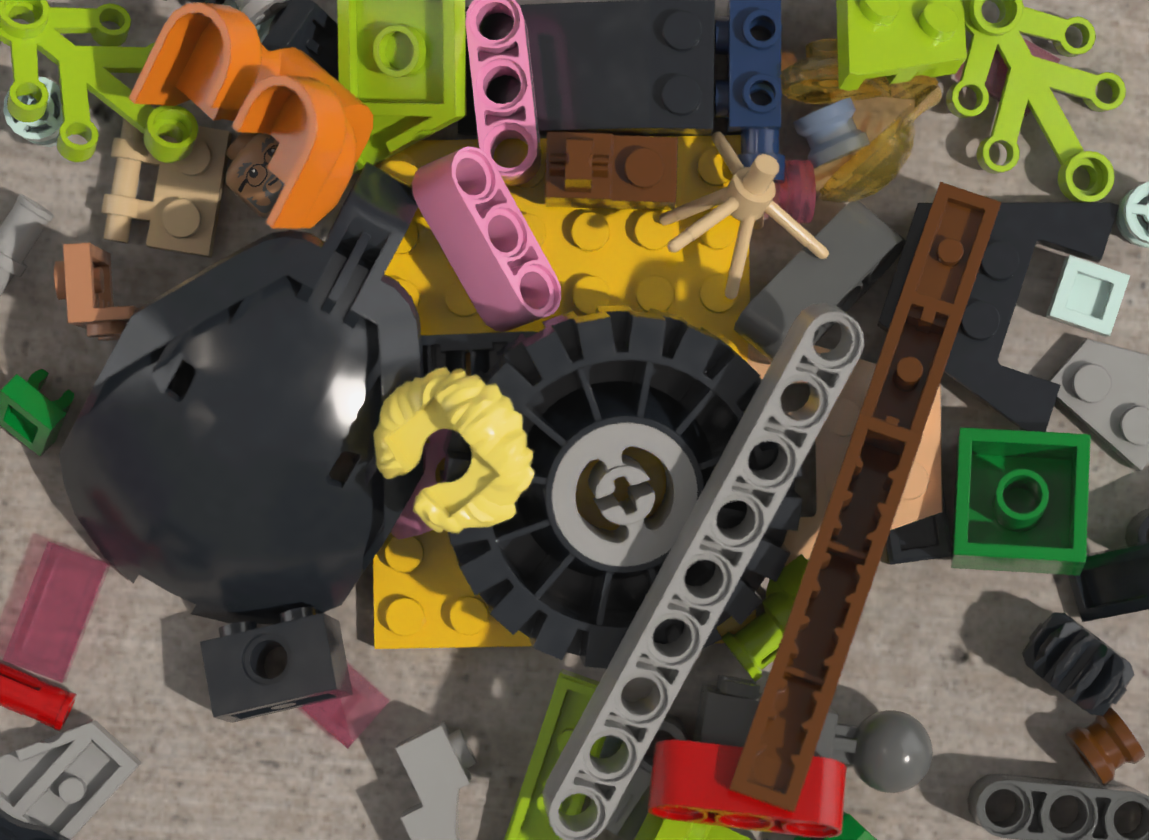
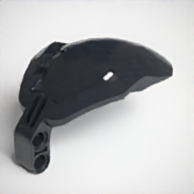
M366 162L343 203L325 241L311 233L294 230L270 233L240 248L134 311L59 453L64 487L75 516L102 555L133 584L138 575H141L164 590L196 604L191 612L192 615L226 623L255 621L257 624L281 623L279 614L288 610L302 607H317L318 614L343 604L360 576L384 544L426 469V450L424 444L421 458L416 467L404 475L395 476L392 479L384 478L376 465L373 436L380 422V411L384 401L397 387L405 382H412L415 377L424 378L419 313L411 295L398 281L384 274L418 207L413 196L412 186ZM186 361L195 368L196 374L186 394L178 396L168 387L177 370L183 368ZM344 451L356 453L352 459L353 465L344 480L332 479L329 473L340 454Z

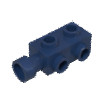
M729 0L727 16H715V55H727V80H715V118H727V135H741V154L737 156L744 167H751L758 155L766 154L772 156L779 164V171L773 182L775 184L784 183L785 155L779 154L782 97L781 0ZM762 30L768 34L770 39L766 41L756 40L750 32ZM756 92L763 93L768 97L770 104L765 106L757 105L751 100L750 95Z

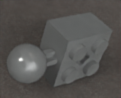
M718 675L717 686L702 684L693 741L744 747L762 697V693H759L760 685H756V682L753 680L726 675ZM831 707L829 708L813 756L830 758L852 765L861 781L872 789L884 793L904 792L916 786L925 777L932 762L933 749L928 732L916 718L901 711L885 710L868 716L859 726L837 723L839 714Z

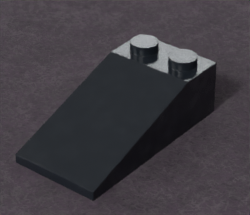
M622 0L520 5L528 29L539 136H547V132L606 133L617 136H711L714 108L715 0ZM465 7V22H466V12H467V10H468L469 7ZM505 13L491 14L483 20L480 26V34L489 40L505 38L511 32L514 20ZM466 33L467 116L458 120V134L478 135ZM503 75L497 77L490 83L487 89V97L497 104L512 102L521 90V83L512 76Z

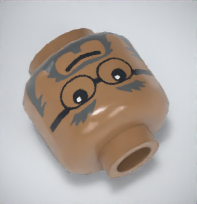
M242 132L225 153L232 160L226 172V184L255 213L262 218L268 219L285 186L278 177L267 169L279 142L266 133Z

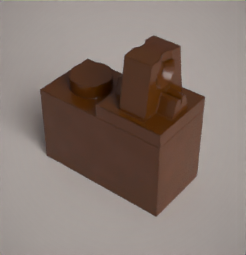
M547 132L546 207L641 210L674 209L677 195L678 137Z

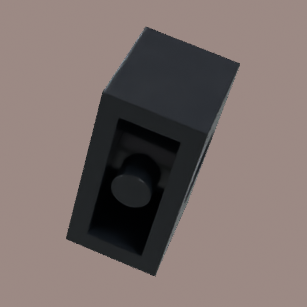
M302 607L279 614L281 623L257 628L255 621L232 623L218 629L220 637L201 641L200 645L213 717L234 723L353 695L339 620L324 613L318 614L317 607ZM283 646L287 653V665L279 676L269 679L264 669L265 659L271 650Z

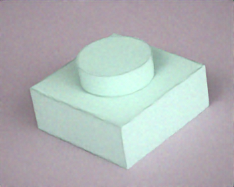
M1069 255L1065 257L1046 317L1103 337H1108L1111 335L1130 275Z

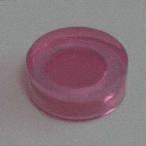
M786 160L785 182L778 183V204L799 224H809L813 219L816 200L813 164L810 160Z

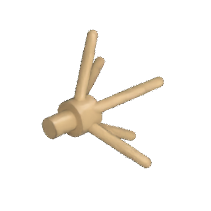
M721 132L713 133L712 141L733 174L728 186L667 211L659 217V222L662 225H669L717 206L668 243L667 248L672 253L678 252L729 215L740 220L725 289V296L728 299H734L738 294L753 228L755 230L762 229L764 213H767L819 259H826L829 255L828 249L773 201L776 193L773 179L779 171L778 162L772 156L761 154L755 158L751 167H744Z

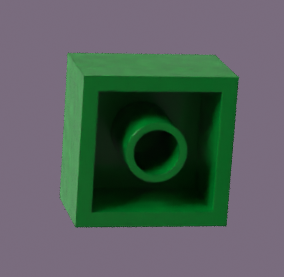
M960 427L956 450L951 568L1080 576L1086 563L1091 434Z

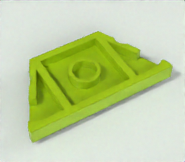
M337 0L339 82L367 105L373 114L371 135L353 171V174H360L366 162L375 166L467 116L465 0Z
M836 0L839 89L845 91L858 90L865 79L886 76L890 84L911 81L918 75L932 78L956 74L967 58L963 0Z

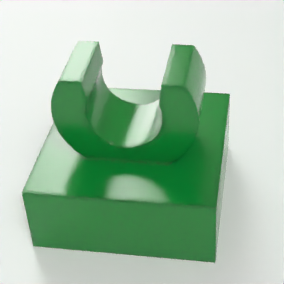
M44 369L32 373L28 381H25L16 374L0 390V425L40 457L57 440L74 398V393L69 389L55 401L49 400L40 393L39 390L45 385L49 374Z

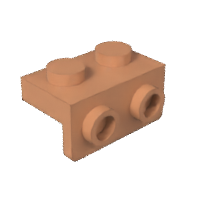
M91 243L63 244L64 260L55 262L54 282L57 298L59 300L66 299L68 323L87 329V337H98L99 341L119 340L132 314L138 307H114L111 253Z

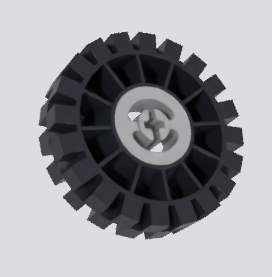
M628 305L595 306L596 313L577 316L574 311L543 321L545 329L527 339L521 333L496 353L500 360L487 373L482 370L478 372V377L485 385L497 384L502 396L510 398L514 411L522 415V430L527 434L526 447L533 452L530 467L535 472L530 485L514 503L516 513L513 518L491 527L465 528L459 534L448 532L459 568L475 596L479 594L487 603L489 613L514 635L519 630L529 637L533 648L559 660H563L567 652L580 656L584 667L607 669L762 381L760 379L761 375L734 349L705 328L701 327L699 329L687 323L682 317L652 308H650L649 313L633 311ZM448 429L443 446L446 458L444 470H440V483L454 482L462 478L468 471L472 460L469 443L463 439L460 433ZM763 441L755 445L749 454V468L765 470L770 467L777 459V442ZM627 447H636L653 453L661 460L665 470L666 490L664 498L658 509L649 518L645 517L654 505L655 493L647 482L650 479L641 465L632 457L622 454L623 450ZM595 459L599 461L590 472L589 487L595 496L593 499L603 516L613 523L620 524V527L616 530L595 527L587 522L577 510L575 493L578 479L588 463ZM801 466L795 477L803 476ZM624 476L630 484L628 487L629 498L618 502L613 495L615 491L613 480ZM795 478L701 650L722 639L717 630L719 625L731 616L741 625L763 602L756 591L765 578L777 582L791 554L783 544L787 530L798 531L803 499L795 491ZM735 500L724 504L716 517L717 526L727 529L739 525L747 512L746 502ZM704 559L692 563L686 570L684 576L685 584L695 587L709 582L714 576L715 562ZM676 618L662 621L654 630L653 641L660 644H669L676 641L683 633L684 621Z

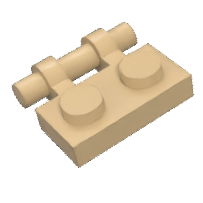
M123 118L120 138L113 139L111 157L116 159L111 194H104L101 210L102 214L107 215L103 239L128 243L132 220L150 222L146 242L147 247L212 258L228 163V156L225 153L231 145L232 133L226 130L198 126V135L191 154L183 160L174 163H164L156 160L146 149L143 141L144 134ZM164 136L165 141L178 143L174 138ZM141 164L159 167L153 202L136 199Z

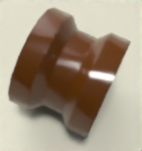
M1112 707L1103 716L1096 715L1095 721L1087 727L1075 726L1065 734L1076 754L1102 786H1105L1114 779L1115 770L1125 763L1136 764L1145 757L1141 745Z

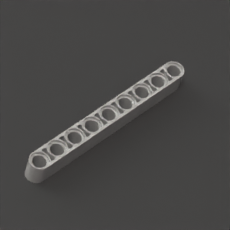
M826 303L812 304L803 309L795 318L550 773L543 790V802L550 825L555 834L563 840H592L606 827L854 369L864 346L863 332L857 321L836 306ZM829 321L839 322L842 332L839 344L835 349L827 353L815 352L813 336L818 327ZM793 382H807L810 388L808 402L797 411H783L780 398L784 389ZM763 441L777 442V459L770 467L765 470L749 468V454L755 445ZM735 500L746 502L747 512L739 525L727 529L717 526L716 517L724 504ZM704 559L715 562L714 576L709 582L695 587L685 584L684 576L692 563ZM672 618L684 621L683 633L676 641L669 644H660L653 641L654 630L662 621ZM637 677H645L653 681L654 684L651 692L642 700L632 702L621 697L623 687L628 681ZM613 735L623 740L618 752L609 758L601 759L590 754L592 745L603 736ZM581 793L592 798L588 808L578 815H567L559 811L562 801L572 794Z

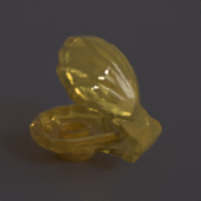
M822 39L808 43L806 45V59H801L784 69L779 76L781 78L782 94L787 96L788 99L805 103L833 104L851 97L852 101L878 97L914 100L877 137L870 141L871 144L854 154L819 189L821 193L819 199L832 203L856 202L876 194L891 183L913 150L916 133L914 120L925 111L939 104L942 98V92L938 86L937 79L925 75H918L911 81L890 84L886 76L865 79L858 90L845 91L839 89L837 39Z

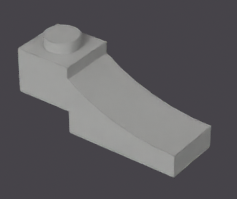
M442 721L399 742L395 748L421 803L404 810L400 817L411 840H460L458 806L460 788L470 784L472 776L468 767L476 764L477 761L462 730L458 729L450 733L445 721Z

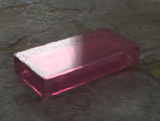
M48 541L3 661L55 681L66 682L111 563L57 542Z

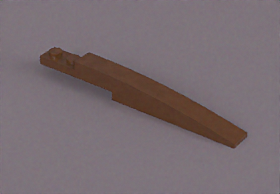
M943 182L939 183L729 789L733 792L792 813L795 811L1002 203L1000 201Z

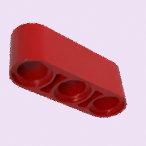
M664 740L655 744L648 811L654 816L682 822L805 837L827 838L842 834L847 767L840 761L813 756L795 811L792 813L729 790L744 747L687 740Z

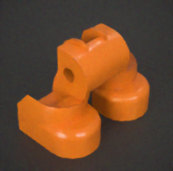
M187 3L175 10L164 24L129 96V99L134 104L176 106L191 100L213 120L224 119L234 121L232 127L237 132L266 133L274 137L279 142V145L267 169L278 177L285 186L266 221L271 228H312L338 204L352 177L355 164L361 156L373 129V114L367 105L302 50L290 47L268 51L260 42L257 29L248 16L229 5Z

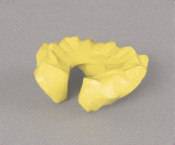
M438 368L424 378L415 377L412 382L407 381L397 387L384 401L380 411V422L373 433L376 465L384 478L392 479L395 476L404 475L416 467L421 458L426 440L431 434L440 429H451L460 433L463 439L469 443L472 452L471 465L466 474L457 481L443 482L422 489L415 497L413 512L419 515L423 522L436 532L445 530L454 534H459L465 528L491 527L513 518L516 513L514 503L530 485L535 471L530 467L533 452L526 447L527 434L522 430V415L514 411L510 398L502 396L497 384L485 385L478 375L466 377V373L462 369H456L450 374L447 368Z

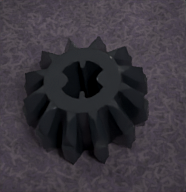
M1053 612L1043 624L1040 623L1029 637L1030 641L1022 652L1026 666L1067 699L1091 715L1103 716L1113 704L1116 705L1126 693V687L1135 675L1132 665L1128 660L1066 613Z

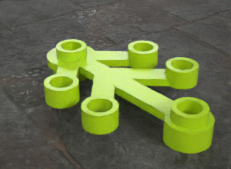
M0 0V41L10 46L13 83L9 90L7 109L15 119L28 123L39 120L45 114L49 93L46 86L38 80L37 50L58 66L63 123L57 138V149L65 159L72 162H83L90 159L96 149L99 133L96 126L90 120L87 90L142 132L146 149L160 162L174 163L188 157L194 148L199 130L194 115L181 106L163 105L154 108L149 104H134L129 99L132 90L111 74L141 73L155 44L154 42L146 47H118L126 41L131 25V17L123 7L108 3L98 8L50 7L47 0ZM13 19H22L29 24L17 23ZM111 21L120 28L111 30L104 27L101 22ZM91 33L92 38L102 46H75L61 34ZM29 95L35 98L38 103L32 105L24 104L17 97ZM70 135H80L88 143L82 145L74 144L67 137ZM170 136L178 143L167 142L160 137Z
M963 0L965 29L972 37L960 81L954 83L946 95V104L950 112L959 118H970L981 114L986 109L989 103V92L985 82L996 48L1008 68L991 136L985 138L977 148L976 157L980 167L988 173L998 174L1011 170L1017 164L1020 156L1017 140L1028 104L1061 165L1057 179L1063 195L1073 202H1094L1104 198L1111 191L1114 184L1113 166L1101 153L1084 151L1051 89L1082 98L1087 107L1095 112H1106L1119 107L1124 101L1126 88L1123 80L1111 72L1095 75L1032 56L1021 34L1053 41L1055 49L1061 55L1075 57L1088 52L1095 43L1096 33L1091 22L1083 17L1064 19L1024 7L1022 0ZM985 1H992L997 5L999 18L996 23H990L982 16L981 8ZM1069 26L1077 27L1082 33V43L1079 48L1070 46L1066 41L1065 33ZM1100 81L1108 83L1112 89V98L1108 104L1101 102L1096 96V86ZM963 87L972 89L976 94L977 101L972 110L965 109L959 102V92ZM994 142L1002 144L1007 152L1006 161L1001 166L993 163L989 156V149ZM1077 167H1082L1089 173L1090 182L1085 190L1077 188L1073 182V173Z

